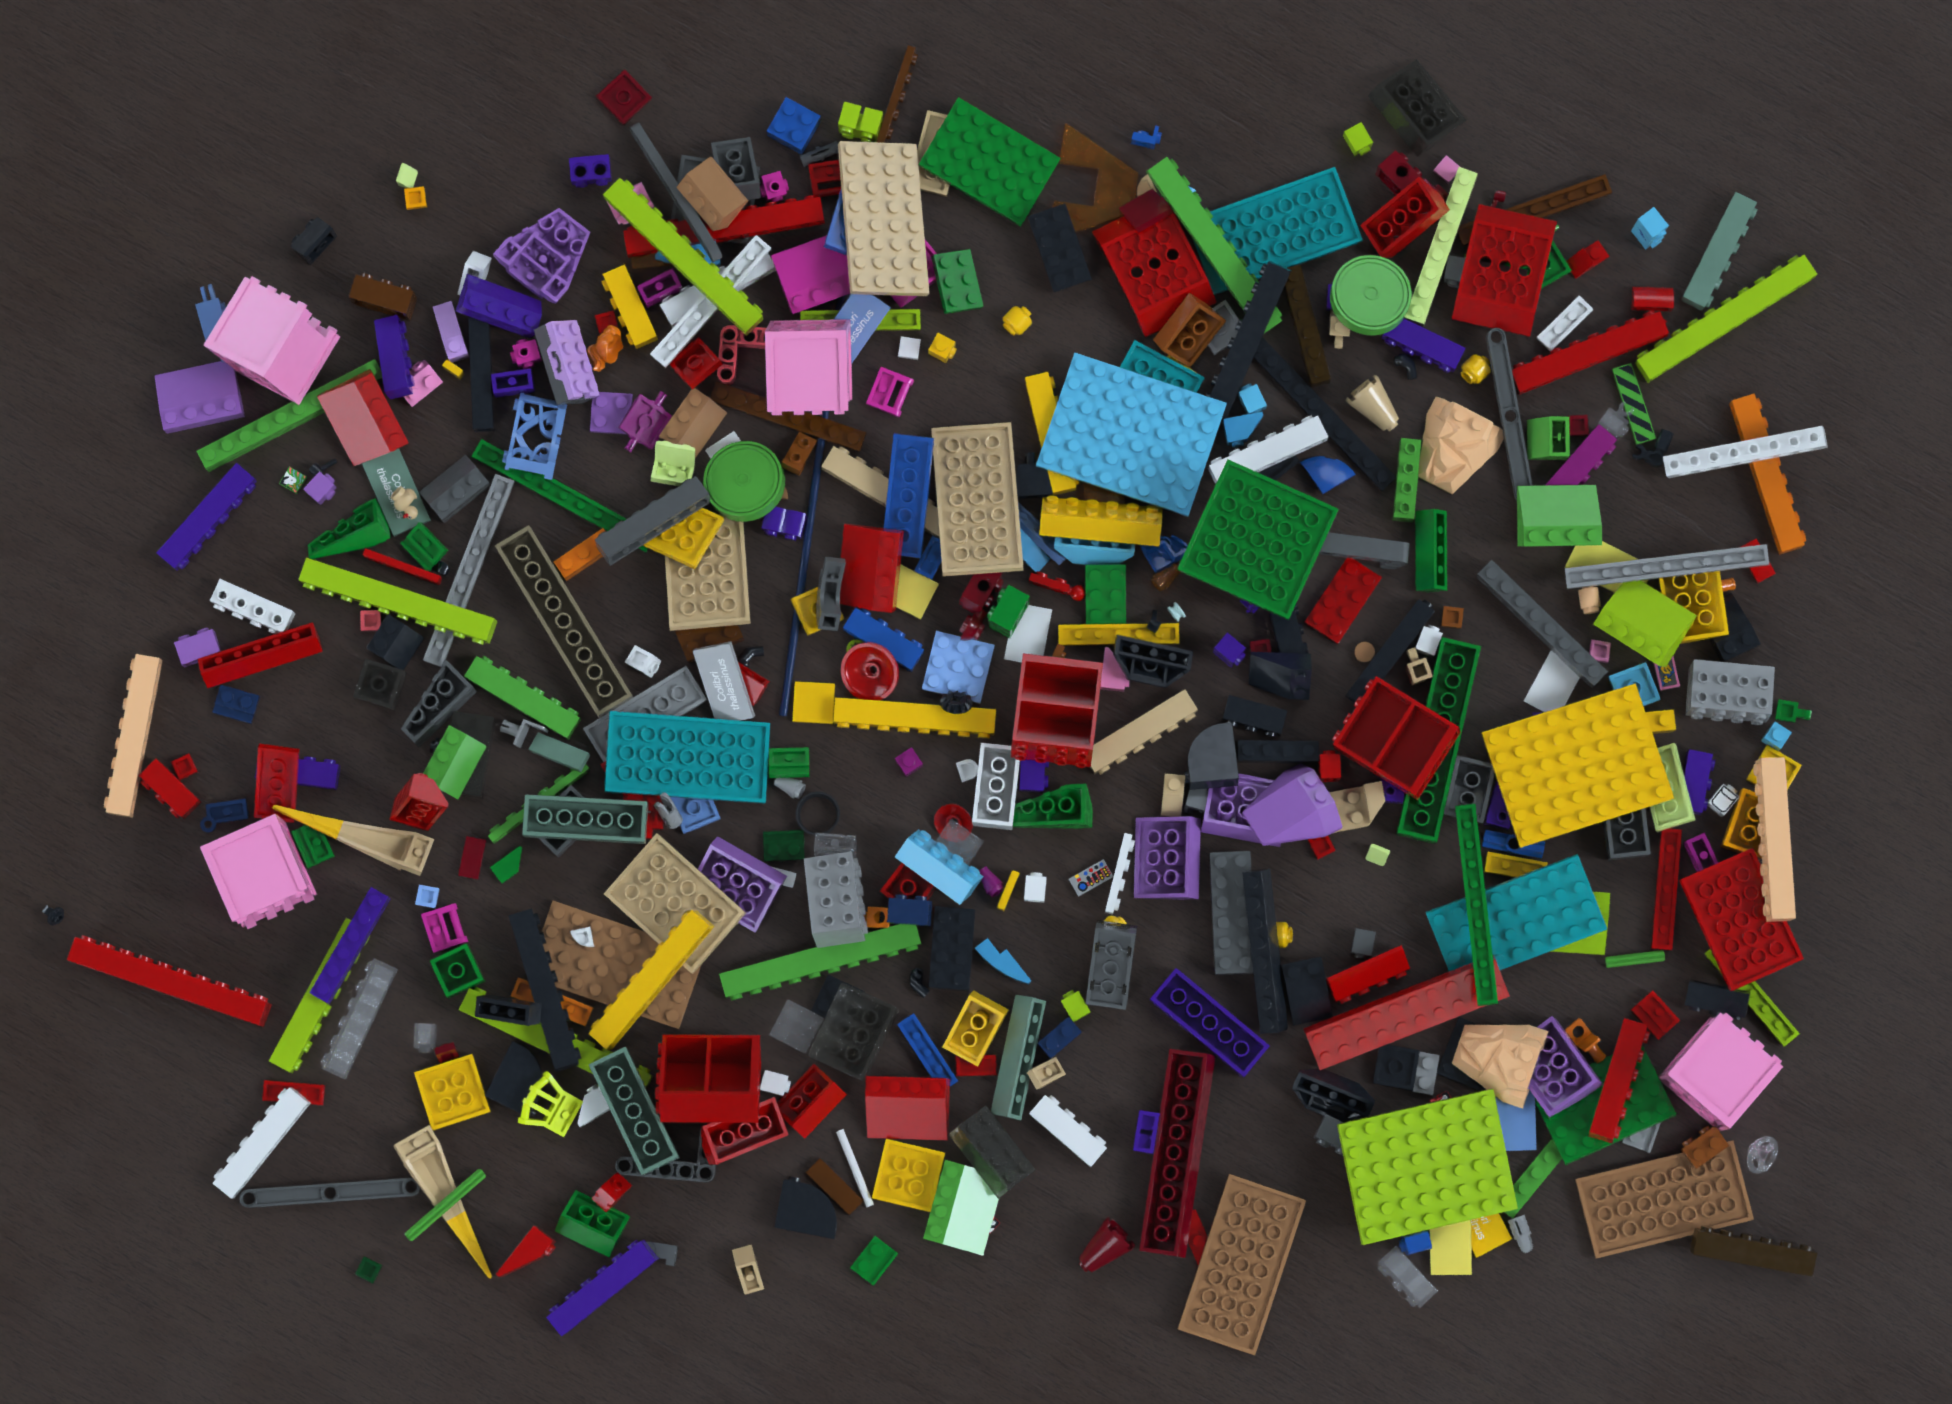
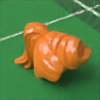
M609 325L598 336L596 344H592L587 348L586 352L589 362L594 366L593 371L600 372L605 368V363L612 364L616 362L619 351L623 349L619 328Z

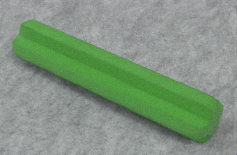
M1663 950L1609 956L1605 958V965L1607 968L1661 962L1665 960V953Z

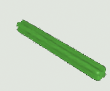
M477 1169L405 1232L406 1238L409 1241L416 1239L486 1177L485 1173L481 1169Z

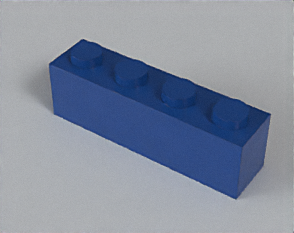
M855 607L845 623L843 631L863 642H873L884 646L892 653L897 664L912 672L924 653V649L921 648L923 645L914 639L909 641L904 638L905 634L896 628L894 631L887 627L888 623L880 618L877 620L870 617L871 613L866 609L861 608L859 610Z

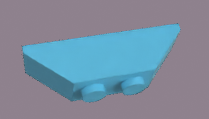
M1055 537L1054 549L1073 564H1119L1134 556L1135 544Z

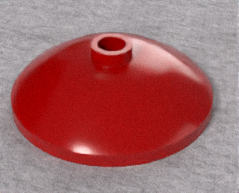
M863 642L853 646L845 654L841 663V677L847 690L856 698L880 701L889 696L896 688L899 679V669L894 656L888 649L877 643ZM872 666L877 668V672L873 671Z

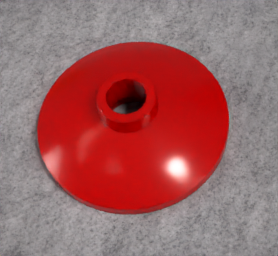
M943 805L937 810L934 817L937 832L948 841H963L972 832V818L959 805Z

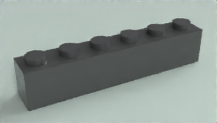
M696 476L692 479H687L678 488L669 490L662 498L650 502L643 510L634 512L627 520L620 521L611 530L599 534L595 539L597 549L611 566L710 503V495Z

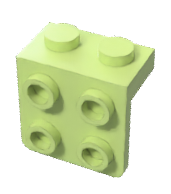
M657 441L655 444V461L651 482L681 486L685 480L692 479L695 469V448L687 444L679 445L669 441Z

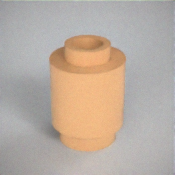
M1582 587L1581 590H1578L1580 607L1583 613L1593 614L1600 612L1599 607H1601L1598 587Z

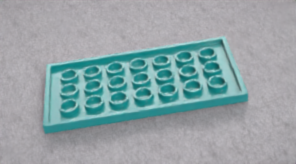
M1335 167L1210 211L1213 215L1211 220L1215 226L1217 224L1220 225L1225 233L1222 236L1227 242L1229 240L1236 248L1234 253L1238 258L1242 257L1248 266L1246 270L1249 274L1253 273L1257 279L1262 277V275H1259L1263 264H1268L1269 261L1288 268L1363 242ZM1192 239L1213 294L1216 295L1227 291L1228 288Z
M610 711L604 792L660 796L664 792L669 797L765 804L770 723Z
M1578 854L1485 889L1492 954L1496 959L1499 970L1607 930ZM1464 897L1427 911V918L1448 970L1452 971L1472 963L1466 898Z

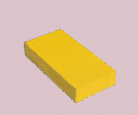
M1014 870L1011 872L1001 895L997 909L1003 912L1018 880L1019 872Z

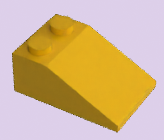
M973 990L968 996L942 1048L978 1067L1009 1009Z

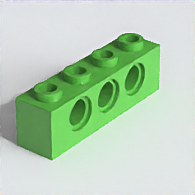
M1401 438L1399 442L1392 521L1413 522L1421 440Z

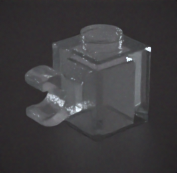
M1625 401L1620 404L1617 412L1610 407L1597 424V426L1600 424L1616 439L1618 436L1623 438L1629 430V427H1627L1629 421L1624 417L1631 416L1634 412L1633 407L1629 412L1623 410V406L1626 404Z
M414 1023V1048L419 1049L420 1053H431V1049L436 1048V1024Z

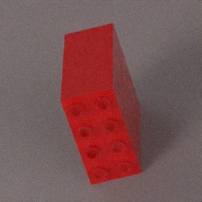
M1023 653L1010 758H1015L1019 761L1026 759L1035 760L1038 763L1052 762L1061 766L1068 764L1079 768L1091 767L1103 663Z
M1376 676L1374 680L1370 679L1367 683L1364 696H1359L1356 700L1354 712L1352 714L1349 713L1344 719L1343 724L1345 725L1343 729L1335 733L1332 739L1334 741L1333 746L1336 751L1418 801L1460 735V728Z
M760 1035L662 1036V1043H658V1055H661V1057L657 1058V1070H660V1072L656 1073V1085H659V1087L655 1088V1100H659V1102H656V1114H660V1122L759 1123L761 1081Z

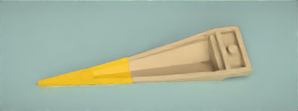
M273 805L274 810L400 871L403 869L419 876L422 873L434 839L416 832L358 824Z
M430 1125L394 1144V1148L401 1158L403 1165L434 1206L456 1189L440 1142ZM460 1199L442 1217L486 1276L491 1279L492 1275Z

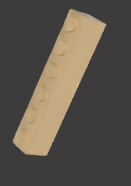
M1184 689L1094 744L1090 767L1094 775L1098 772L1100 775L1110 769L1109 765L1114 762L1117 764L1127 759L1126 755L1132 751L1134 754L1145 748V743L1149 741L1151 743L1156 742L1162 738L1160 734L1168 731L1170 733L1179 727L1178 723L1185 720V722H1188L1195 718V713L1198 709L1187 691Z

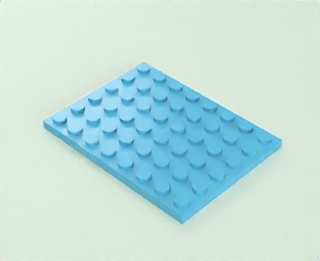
M1074 353L1036 466L1189 517L1227 403Z

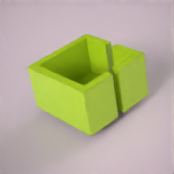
M844 102L838 122L839 133L842 134V137L848 139L856 137L860 138L862 142H876L883 122V111L865 107L864 114H860L862 106Z

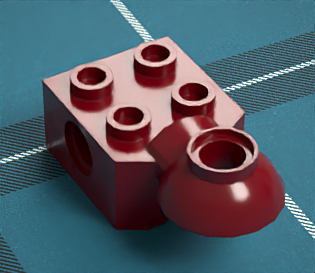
M1396 150L1378 165L1375 173L1395 196L1416 178L1422 176L1421 171L1415 166L1412 167L1408 163V158L1402 152L1398 153ZM1397 173L1403 174L1404 177H1399ZM1426 178L1423 179L1441 195L1446 203L1448 198L1447 192L1439 184L1432 186Z
M1002 572L974 574L959 600V604L974 615H968L959 630L963 633L960 640H978L986 626L983 624V621L988 614L985 609L989 610L994 601V592L998 593L1004 583ZM981 585L989 587L985 592L980 591L978 588Z

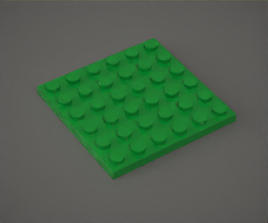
M1227 459L1177 570L1289 620L1339 509Z

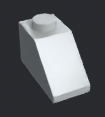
M475 251L471 253L464 266L458 295L461 294L466 274L483 280L486 279L491 257Z
M597 1084L587 1089L588 1094L584 1095L577 1123L579 1127L585 1126L610 1110Z

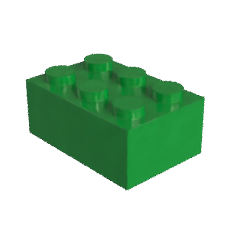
M1008 584L1006 589H1001L997 597V606L993 605L987 616L989 628L1010 639L1029 606L1030 596Z

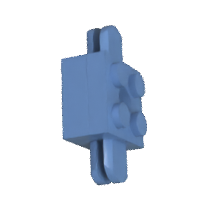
M212 284L208 285L211 300L208 298L205 287L202 286L200 290L204 302L195 304L205 341L227 307L225 302L222 303L219 298H216Z

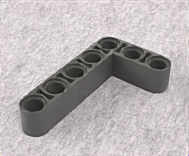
M1328 532L1319 554L1380 562V568L1398 569L1408 564L1410 544L1400 541Z
M701 1130L697 1163L672 1161L668 1163L671 1167L668 1175H662L660 1168L642 1176L633 1157H620L615 1163L616 1171L625 1176L708 1183L715 1178L716 1165H709L707 1159L702 1155ZM623 1160H627L630 1163V1169L626 1172H622L619 1168ZM683 1166H689L691 1169V1174L688 1177H682L680 1174V1169ZM703 1168L711 1170L710 1178L703 1179L700 1176Z

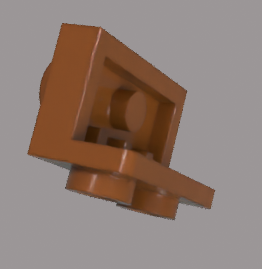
M1707 1125L1699 1131L1700 1136L1695 1139L1690 1137L1682 1143L1684 1147L1680 1151L1686 1155L1695 1169L1729 1146L1716 1126L1710 1128Z

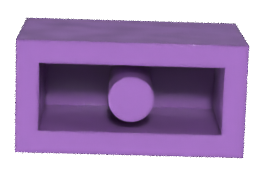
M209 628L198 630L197 634L191 637L189 634L178 638L179 641L174 642L183 667L198 663L197 659L221 652L216 633L213 629L209 630Z

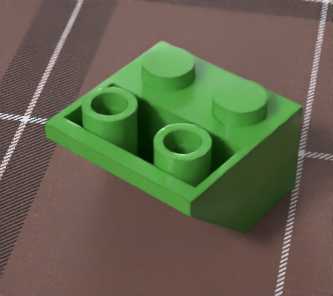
M1549 416L1527 420L1528 460H1567L1569 458V417Z

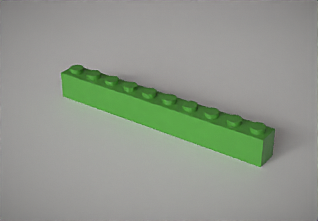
M1168 157L1164 158L1147 170L1146 173L1243 310L1247 300L1251 301L1254 296L1251 291L1255 282L1259 283L1258 279L1253 273H1248L1246 270L1248 266L1244 259L1237 257L1234 253L1236 248L1230 240L1227 242L1222 236L1225 234L1219 224L1215 226L1211 220L1213 215L1208 208L1204 209L1201 206L1200 202L1202 200L1195 191L1192 193L1188 187L1190 183L1184 175L1180 176L1177 171L1179 167L1173 159L1169 160ZM1275 307L1264 333L1282 321L1280 318L1282 314L1277 307Z
M374 359L306 394L300 405L291 402L197 450L205 469L211 472L325 413L317 395L368 369H371L378 384L383 383L382 372L378 362Z
M898 924L865 934V941L821 948L815 947L719 974L726 999L730 998L733 1001L743 998L742 994L750 992V995L762 993L761 989L769 987L770 990L782 987L781 983L788 981L790 985L801 982L800 978L806 976L809 979L820 977L821 972L835 973L840 971V967L846 965L848 968L857 967L860 965L859 962L864 960L871 963L878 961L879 956L887 955V958L899 955L898 951L904 949L907 952L918 950L921 941L916 925Z

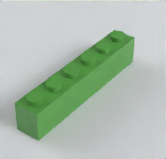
M476 656L464 675L467 680L565 739H570L581 721L577 711L570 707L566 710L560 706L562 702L553 697L551 699L543 696L545 692L535 686L533 689L526 686L528 682L518 676L516 679L509 675L510 671L504 667L496 668L492 665L493 661L485 656L479 658Z

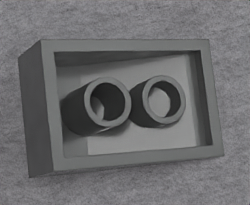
M746 137L711 143L713 159L747 200L761 198L751 138Z
M1456 756L1443 815L1456 817L1455 806L1475 804L1477 823L1483 824L1494 778V770L1491 763Z

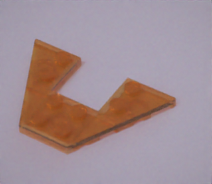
M1065 123L1059 164L1099 169L1094 206L1054 201L1053 207L1066 204L1075 232L1123 216L1120 213L1119 207L1135 199L1138 172Z

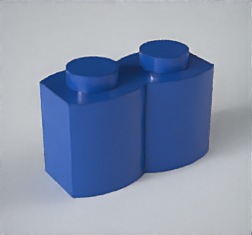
M1428 1230L1401 1236V1240L1398 1241L1401 1252H1405L1406 1255L1432 1249Z

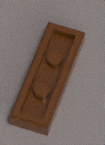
M821 1158L806 1172L849 1215L863 1202Z

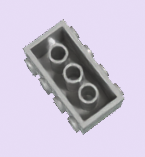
M1694 659L1688 668L1685 715L1691 716L1692 719L1708 717L1712 721L1730 719L1733 723L1751 721L1753 725H1763L1772 715L1775 667Z
M852 851L804 858L811 931L817 948L865 941L868 927L864 917L866 909L862 899L864 891L860 881L862 873L858 858H854Z

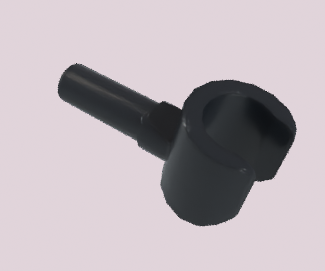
M333 459L321 467L315 463L309 468V472L315 477L319 471L323 474L327 468L338 462L336 459Z
M439 561L436 571L443 576H447L450 567L446 563Z
M1157 610L1152 611V618L1146 627L1154 633L1157 632L1161 625V622L1156 620Z

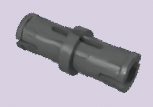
M834 141L823 147L817 146L815 150L799 156L804 167L817 161L822 162L825 161V158L838 153V143Z

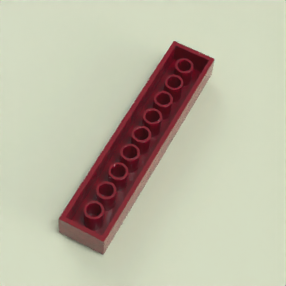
M1169 1049L1139 1251L1186 1258L1216 1056Z

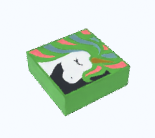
M289 466L279 484L298 494L307 476Z

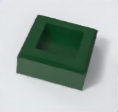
M364 1256L355 1275L373 1284L383 1265Z

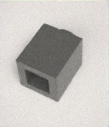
M1358 928L1354 930L1350 952L1355 954L1354 958L1366 960V957L1372 956L1376 932Z

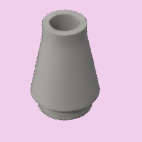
M776 778L774 786L780 788L793 799H800L805 791L806 784L798 779Z

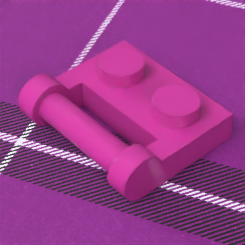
M880 367L866 405L895 417H900L902 413L900 411L914 380ZM897 381L902 382L894 406H888Z
M456 903L421 914L433 953L468 942L467 936H464L456 911L458 910ZM449 913L457 939L451 940L443 914Z

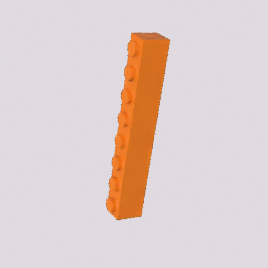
M1755 394L1732 400L1729 403L1741 441L1768 436L1766 430L1768 423L1766 418L1761 415L1760 409H1762L1760 399L1755 397ZM1780 458L1749 463L1779 555L1802 548L1805 545L1806 536L1804 531L1799 528V515L1797 511L1793 510V497L1790 492H1787L1785 486L1787 485L1786 476L1784 473L1781 474L1779 466H1781Z

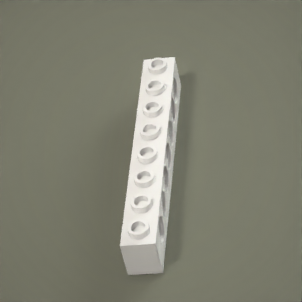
M1823 426L1663 456L1666 476L1673 478L1828 448L1825 429Z

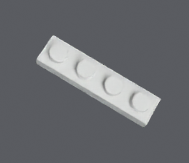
M1124 833L1105 913L1113 915L1114 910L1118 911L1121 899H1118L1117 895L1118 891H1123L1125 879H1122L1123 871L1128 872L1130 860L1127 859L1128 851H1133L1135 840H1131V834Z

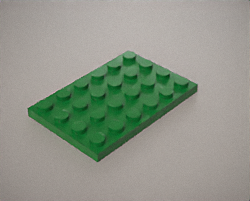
M958 97L918 166L1021 227L1061 158Z
M1643 1045L1641 1048L1644 1051L1641 1063L1637 1062L1635 1069L1639 1070L1635 1082L1631 1081L1632 1095L1630 1101H1625L1626 1115L1624 1120L1620 1119L1618 1126L1621 1127L1618 1139L1614 1138L1613 1144L1676 1116V1112ZM1613 1054L1605 1057L1599 1063L1594 1062L1590 1064V1067L1603 1085L1573 1105L1549 1117L1535 1098V1104L1565 1165L1612 1145V1143L1589 1137V1132Z

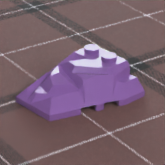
M558 208L539 219L538 223L533 226L526 227L516 236L507 238L494 252L493 256L506 268V272L536 296L556 304L569 289L590 231Z

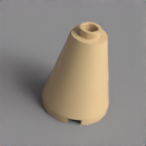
M1374 375L1372 376L1374 378L1373 381L1370 382L1367 379L1352 391L1353 397L1351 399L1347 397L1346 402L1383 431L1386 429L1391 431L1398 425L1396 421L1399 418L1379 377Z

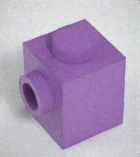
M319 471L307 484L304 491L321 505L325 500L329 501L336 492L334 490L337 487L333 484L335 480L328 473L323 475Z

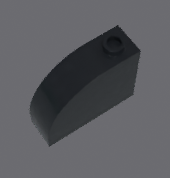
M1232 723L1213 725L1202 731L1193 741L1188 754L1187 771H1184L1185 783H1189L1190 790L1238 786L1239 775Z
M512 1041L485 1096L521 1113L522 1100L529 1094L530 1086H533L543 1077L541 1066L536 1057L525 1047ZM537 1094L533 1103L539 1105L538 1102L541 1096ZM530 1107L529 1118L532 1115L535 1116L538 1111Z
M789 1176L788 1180L784 1179L774 1227L835 1239L837 1216L829 1198L818 1188L801 1183V1178Z

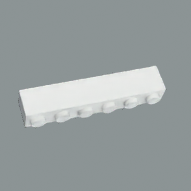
M769 254L761 260L736 288L737 291L743 290L776 271ZM725 266L719 267L720 271L718 273L721 275L726 269ZM688 285L682 288L678 295L674 297L670 295L662 300L663 303L660 304L661 310L672 329L703 295L695 286L690 287Z
M1312 415L1301 420V424L1296 426L1290 424L1284 427V431L1279 434L1273 432L1265 436L1266 440L1258 442V440L1253 441L1247 445L1248 448L1242 451L1236 449L1230 452L1229 456L1224 459L1218 457L1212 460L1208 470L1215 485L1227 459L1255 472H1260L1327 441L1328 435L1319 417L1313 418Z
M284 1088L277 1097L279 1101L275 1106L273 1104L269 1106L265 1112L267 1116L262 1122L259 1120L253 1126L252 1130L254 1132L251 1136H246L241 1141L239 1151L237 1153L233 1152L226 1161L228 1162L227 1166L224 1169L220 1168L214 1175L215 1181L213 1184L231 1199L239 1194L311 1104L294 1088Z

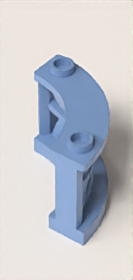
M520 393L519 399L515 398L513 410L517 412L509 450L504 451L502 460L503 463H506L505 470L514 468L543 474L545 479L552 480L561 439L557 435L562 433L567 405H557L555 400L525 395L524 393ZM525 402L539 405V414L535 416V411L532 407H530L531 412L525 414L523 409ZM543 406L556 408L558 410L543 412ZM519 419H521L525 423L518 429ZM543 421H546V426L552 425L550 431L545 430ZM539 423L542 435L552 440V442L542 443L532 451L525 443L522 435ZM515 439L519 445L517 448H514ZM541 449H544V450L547 451V454H542V453L540 452L539 456L537 455V453H538ZM520 454L521 457H520V458H516V457H514V455Z

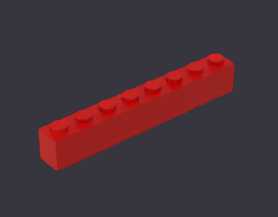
M1649 311L1643 314L1644 318L1636 320V318L1629 319L1621 327L1614 325L1607 328L1606 333L1601 335L1598 332L1591 334L1587 337L1588 340L1583 342L1576 340L1568 344V348L1562 350L1559 347L1550 351L1548 356L1538 355L1532 358L1530 363L1524 364V362L1514 365L1512 374L1518 394L1521 395L1667 337L1669 331L1661 312Z

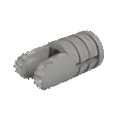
M663 792L660 795L663 804L656 802L654 807L667 828H677L681 825L683 818L669 795Z
M1525 1215L1508 1220V1224L1510 1225L1514 1240H1517L1521 1251L1528 1253L1532 1251L1534 1246L1530 1237L1532 1233Z

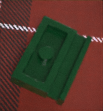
M804 830L763 832L764 862L804 860Z

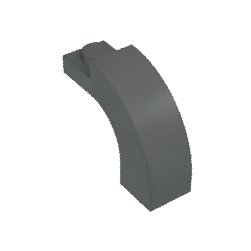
M825 557L823 569L820 571L816 604L818 629L838 631L841 618L840 589L846 564L843 558Z

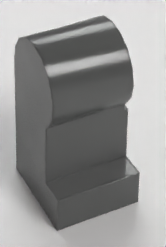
M646 1242L658 1258L666 1259V1265H676L678 1246Z

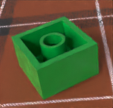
M467 943L430 960L448 999L486 982Z

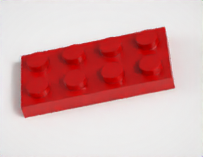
M1346 558L1304 623L1338 645L1382 577L1355 559Z
M259 743L254 818L264 819L276 814L285 822L294 823V819L274 810L273 805L296 810L300 749Z

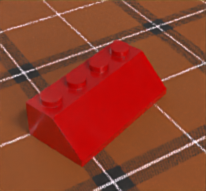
M1418 177L1360 226L1378 254L1384 258H1392L1450 211L1441 195L1421 177Z
M422 773L413 774L395 797L390 820L429 831L448 808V802L434 779L428 778L426 774Z
M1400 945L1326 979L1327 987L1334 1002L1340 1001L1343 1004L1352 1000L1351 995L1358 993L1361 996L1370 992L1369 987L1377 985L1379 988L1388 984L1387 979L1395 976L1397 980L1406 976V971L1410 967L1404 949Z
M775 1097L759 1103V1123H708L701 1126L702 1148L709 1165H717L789 1135Z

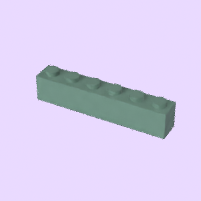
M1737 192L1734 193L1680 301L1701 311L1705 306L1709 308L1714 298L1711 294L1714 289L1718 290L1723 280L1720 276L1723 271L1727 272L1731 264L1729 258L1731 254H1736L1740 246L1737 242L1740 236L1744 238L1749 228L1746 224L1749 219L1753 220L1758 210L1755 208L1756 201Z
M1015 995L990 1112L992 1115L1016 1120L1022 1119L1030 1081L1027 1072L1033 1067L1046 1005L1044 1000Z

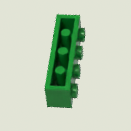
M1439 509L1415 511L1416 591L1427 593L1447 591V511Z

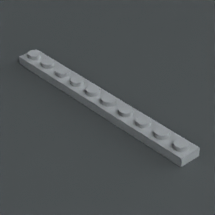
M495 474L446 603L466 609L515 481ZM434 630L423 661L442 667L455 637L453 632L446 630L445 633Z
M1767 544L1565 568L1567 589L1767 566L1769 565Z

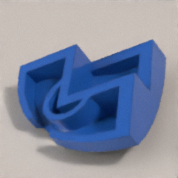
M1317 456L1300 462L1322 495L1356 475L1348 465L1338 459L1334 460L1325 458V456Z
M1171 535V538L1161 536L1160 546L1139 545L1156 574L1181 560L1188 547L1183 540L1174 535Z

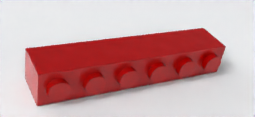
M312 622L197 660L202 678L207 688L323 652L319 635Z
M1624 1018L1590 1128L1589 1137L1612 1144L1614 1138L1618 1139L1621 1127L1618 1124L1620 1119L1624 1120L1627 1111L1624 1104L1626 1100L1630 1101L1633 1091L1630 1088L1631 1081H1636L1639 1071L1635 1068L1637 1062L1641 1063L1644 1051L1641 1048L1643 1043L1647 1044L1649 1039L1648 1025Z

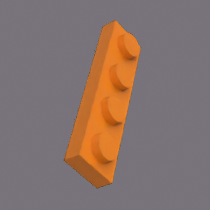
M518 977L511 997L534 1002L528 981ZM563 996L564 1001L560 1003L562 1009H567L570 1021L586 1027L593 1007Z

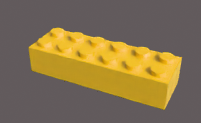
M1047 496L1042 499L1039 535L1160 546L1163 508L1154 505L1139 506L1135 503L1118 504L1115 501L1105 503L1094 499L1084 501L1073 497L1062 499L1057 496Z

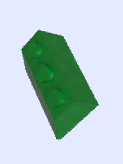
M575 1190L559 1218L555 1232L610 1258L630 1216L615 1208L605 1212L592 1200V1197Z

